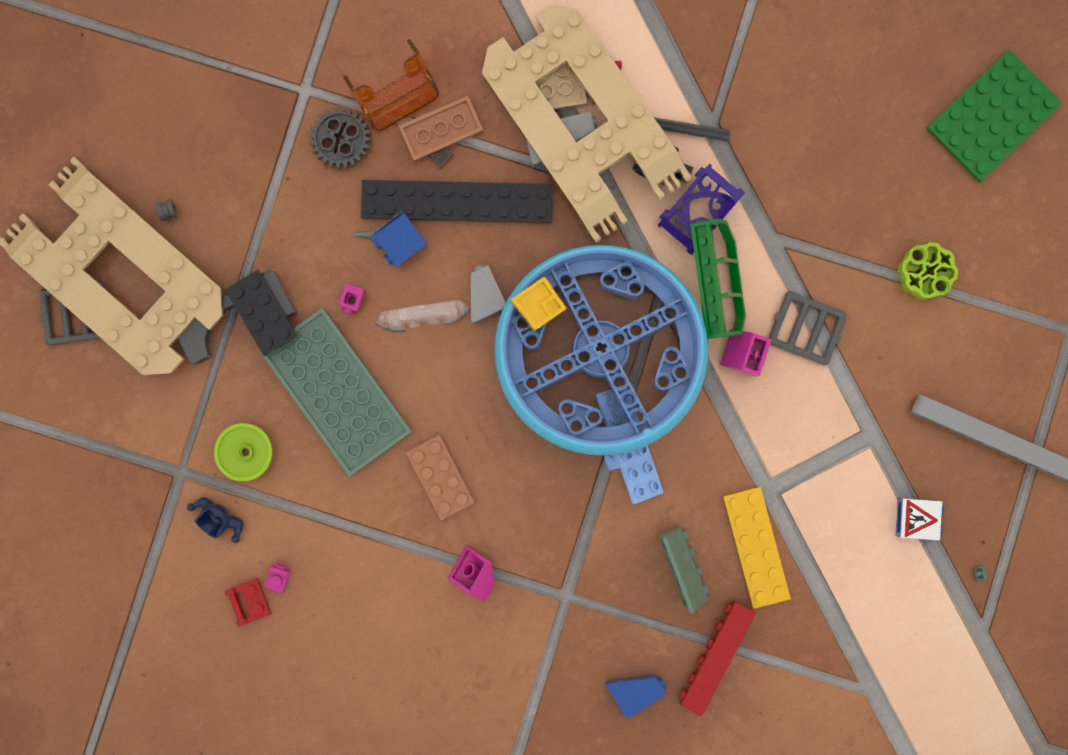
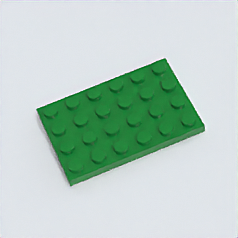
M1009 49L926 129L980 183L1038 128L1062 102Z

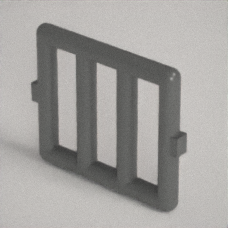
M98 281L104 287V283L102 281ZM46 289L40 290L42 314L39 315L40 321L44 325L45 342L47 345L100 339L83 322V333L72 335L69 309L61 302L64 336L53 337L48 296H52V294Z
M788 291L785 294L779 312H776L773 320H775V323L769 335V338L772 339L770 345L826 366L829 364L835 345L840 342L841 337L839 335L847 315L843 311ZM791 300L801 303L802 306L786 343L777 339ZM811 307L820 312L804 350L794 345L808 309ZM829 314L838 319L822 357L812 352L826 315Z

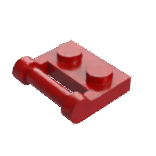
M258 578L225 590V594L229 596L238 621L236 623L238 627L272 614ZM241 591L250 615L246 618L236 595V592Z

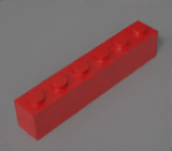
M734 600L726 605L724 618L717 622L714 629L716 630L714 637L708 639L705 646L707 648L705 654L699 656L696 663L698 665L696 671L690 673L687 680L689 684L686 689H682L678 697L682 707L701 717L756 615V612Z

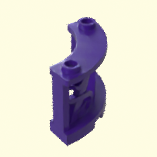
M708 164L705 169L701 167L694 175L697 177L696 180L670 210L666 209L660 215L661 221L657 225L660 228L662 226L688 248L686 251L691 255L694 254L693 241L682 232L687 229L688 234L692 238L690 224L708 221L709 219L701 217L691 221L689 213L690 201L698 198H710V214L714 217L713 219L723 220L745 194L742 189H736L712 169L711 164ZM706 176L717 184L715 191H710L712 187L711 182L708 186H703L702 182ZM697 184H698V188H699L700 191H699V192H695V193H691L692 190H693V189L697 186ZM721 187L731 196L718 192L719 188ZM715 198L718 199L716 203L721 205L718 210L712 207ZM683 202V212L677 211L676 209ZM675 215L679 217V221L676 224L685 223V226L680 230L669 222ZM712 225V230H714L717 226Z

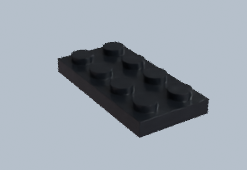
M256 270L225 289L263 356L270 354L298 337L260 270Z

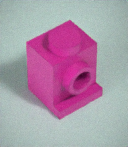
M345 283L338 305L343 307V312L352 315L354 311L359 313L366 291ZM352 297L356 299V302L354 304L349 303V300Z

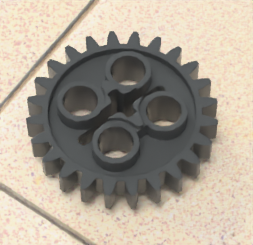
M333 107V113L331 114L326 110L327 116L325 117L319 114L321 121L314 120L317 127H311L310 129L315 133L309 135L311 139H314V141L310 142V145L315 147L312 152L314 154L318 153L316 158L318 160L323 158L322 163L324 165L329 162L330 168H333L336 164L338 170H340L341 165L348 169L349 163L355 167V160L362 162L360 156H367L364 149L370 150V146L366 143L372 142L371 138L367 137L371 134V131L365 130L369 125L368 123H363L364 117L358 118L359 114L357 111L352 115L350 108L345 112L343 107L340 108L339 112ZM339 123L338 129L331 130V124ZM350 129H357L356 135H348ZM341 135H343L344 140L340 139V141H338L337 137H341ZM326 141H333V145L330 148H324ZM338 146V152L337 154H334V151L337 149ZM344 147H351L350 153H342Z

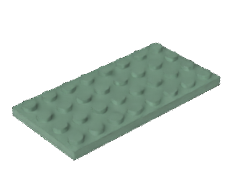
M321 308L294 328L298 335L297 338L263 357L345 472L351 477L409 435L412 430L324 308Z

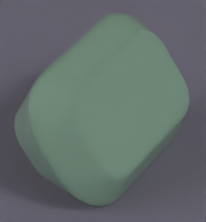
M977 566L974 568L975 579L979 582L985 581L987 579L985 567Z

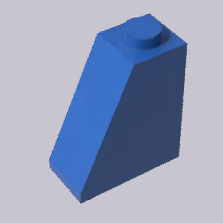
M655 674L613 679L606 682V686L627 719L666 695L664 690L667 688L661 677L657 679Z

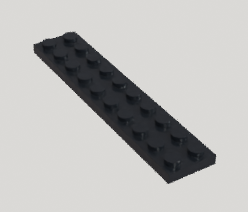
M362 180V219H392L403 211L409 220L551 223L552 184Z

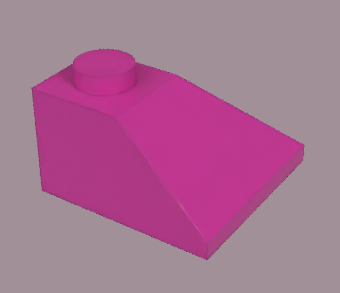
M466 546L448 579L470 596L486 601L495 585L492 562L471 547Z

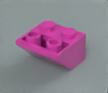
M743 331V335L729 336L720 365L758 377L761 374L772 339Z

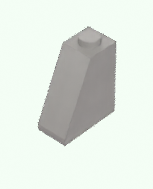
M483 264L473 269L474 272L471 273V320L473 324L502 312L506 304L489 266L484 267Z

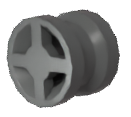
M172 199L167 200L166 203H156V209L161 221H167L170 217H178L177 209Z

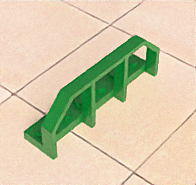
M722 219L690 224L707 339L743 335L746 312L736 240L726 220ZM712 225L718 226L726 244L728 258L716 259ZM717 263L729 265L732 293H721ZM722 298H730L734 301L735 321L733 331L726 332Z

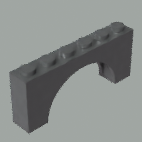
M270 270L261 273L287 318L297 314L278 274ZM228 294L222 297L223 314L235 308ZM197 319L178 338L191 365H198L213 357L210 350L212 329L209 330Z

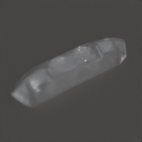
M460 300L383 311L375 325L391 332H406V325H409V328L421 326L420 323L428 322V325L438 324L439 320H443L444 326H447L464 318L471 309Z

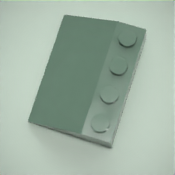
M677 526L657 535L684 607L690 613H693L708 601L706 595L709 594L706 584L701 583L700 577L702 573L699 565L695 566L693 561L696 558L692 547L688 548L686 540H689L685 529Z

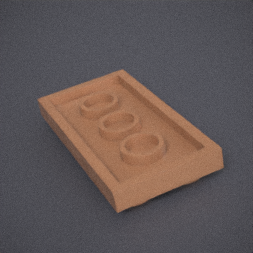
M465 96L399 125L414 162L484 132L469 96Z
M441 435L406 452L440 520L475 503Z

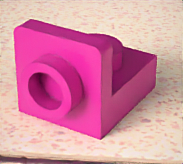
M276 563V565L269 567L270 572L264 588L284 593L291 570H288L287 566Z

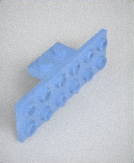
M611 389L596 394L606 427L629 423ZM630 396L623 398V402L626 405L633 404ZM637 413L633 414L632 419L635 422H640ZM648 445L627 453L604 455L609 471L621 469L632 504H637L663 493Z

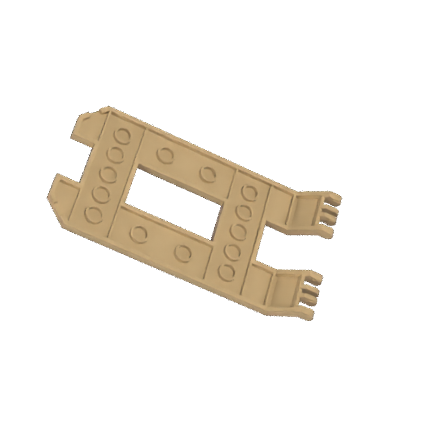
M550 5L535 15L544 32L514 52L504 37L487 47L482 74L567 197L590 236L597 243L601 240V237L594 230L596 226L600 225L605 235L611 234L604 224L605 220L613 231L617 230V226L610 219L614 214L618 217L621 225L628 223V220L599 174L631 154L660 201L665 198V194L660 190L659 184L664 182L669 193H673L675 190L668 181V178L679 189L681 183L674 174L680 172L682 178L687 183L692 180V177L685 168L674 145L577 9ZM566 63L607 120L606 123L577 142L536 85V83Z
M73 156L70 162L78 169L73 173L70 168L64 166L63 170L70 178L68 179L59 172L57 174L58 177L65 183L60 187L56 181L52 180L48 185L55 190L67 205L79 214L75 221L53 243L41 232L33 220L22 213L19 219L26 224L25 228L22 229L17 223H13L11 226L19 234L17 235L8 228L6 233L14 240L9 243L7 239L0 237V245L6 250L11 259L142 375L172 374L185 359L171 345L187 327L197 319L206 328L211 330L224 316L222 288ZM109 243H112L166 291L141 320L85 271Z

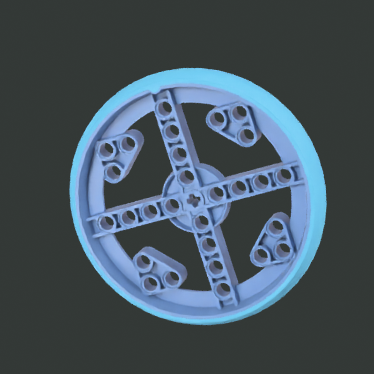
M592 245L570 249L536 266L521 280L508 298L502 310L495 336L494 351L498 378L502 390L516 414L530 429L550 443L573 452L604 456L631 452L643 448L669 433L686 416L696 401L703 385L708 363V341L704 320L694 297L685 284L665 265L652 257L632 249L612 245ZM627 269L631 272V275L625 277L621 274V271ZM603 273L600 279L601 289L630 300L641 298L645 286L665 306L622 328L611 322L597 321L575 277ZM545 276L553 289L558 287L580 330L574 338L572 353L527 375L523 362V346L530 352L538 350L547 323L535 331L532 330L529 324L524 329L519 328L518 323L526 320L510 300ZM564 278H567L571 281V283L567 286H564L561 284L560 281ZM611 278L614 283L606 285L604 279ZM637 286L640 292L632 293L630 287ZM572 295H577L580 300L574 303L569 298ZM672 311L675 317L667 318L665 312ZM586 312L589 317L587 319H580L578 314ZM654 319L657 321L658 326L651 327L648 325V321ZM675 324L679 336L680 351L675 347L665 349L654 380V389L659 393L667 392V394L659 404L646 413L623 370L630 356V346ZM594 328L598 334L596 336H589L587 330ZM632 328H638L641 331V334L638 336H634L631 334L630 330ZM617 336L624 340L620 345L615 344L613 341ZM528 338H535L537 343L533 346L526 343ZM598 346L605 347L604 353L597 351ZM673 353L676 356V360H667L666 354ZM581 354H587L589 360L581 362L578 357ZM612 362L616 368L612 371L607 370L605 364ZM563 363H570L572 369L564 371L561 368ZM682 370L685 373V377L682 379L678 378L675 375V371ZM547 371H551L555 374V377L547 380L544 374ZM580 371L593 377L606 378L629 423L612 427H598L602 422V412L597 408L572 400H563L559 404V414H557L539 398L537 393ZM621 379L625 385L618 388L614 385V381ZM659 379H665V380H667L668 386H667V387H661V386H659L658 380H659ZM535 380L538 385L531 389L527 387V382ZM630 396L633 398L634 403L626 405L623 402V398ZM569 405L573 411L570 414H564L562 407ZM639 413L642 415L643 420L635 422L632 419V415ZM596 414L599 417V421L592 423L589 421L588 416ZM575 422L580 423L582 429L574 432L570 427L571 424Z

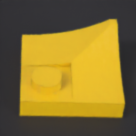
M545 276L510 300L533 331L567 309Z

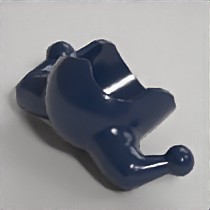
M205 497L200 498L193 504L187 505L188 511H194L197 507L202 508V511L195 519V523L206 534L217 539L226 529L232 528L234 529V535L231 538L232 542L238 543L240 541L239 536L244 522L230 515L224 506L214 504Z

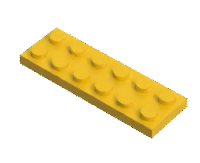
M761 487L723 496L752 608L755 609L791 599Z

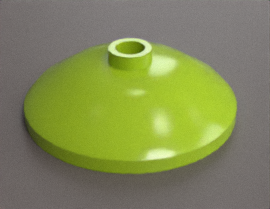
M247 423L235 424L225 429L219 435L214 447V458L218 468L225 476L236 481H250L261 476L268 469L273 455L272 444L267 434L261 428ZM246 448L249 450V454L247 456H245L243 453L244 449Z

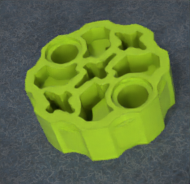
M932 242L909 249L904 253V257L897 267V274L901 281L900 286L906 293L912 294L919 300H928L945 295L951 290L953 282L958 277L954 255L950 250H945L938 243ZM913 252H917L919 254L918 261L913 259ZM942 257L945 258V260L943 261V263H941V261H940V260L942 259ZM933 267V268L928 272V274H926V275H924V276L921 277V275L925 273V271L927 270V268ZM938 269H939V270H946V272L939 271L938 273H937L936 271H937ZM911 280L915 281V283H913V286L909 284ZM937 282L942 285L941 292L936 289Z

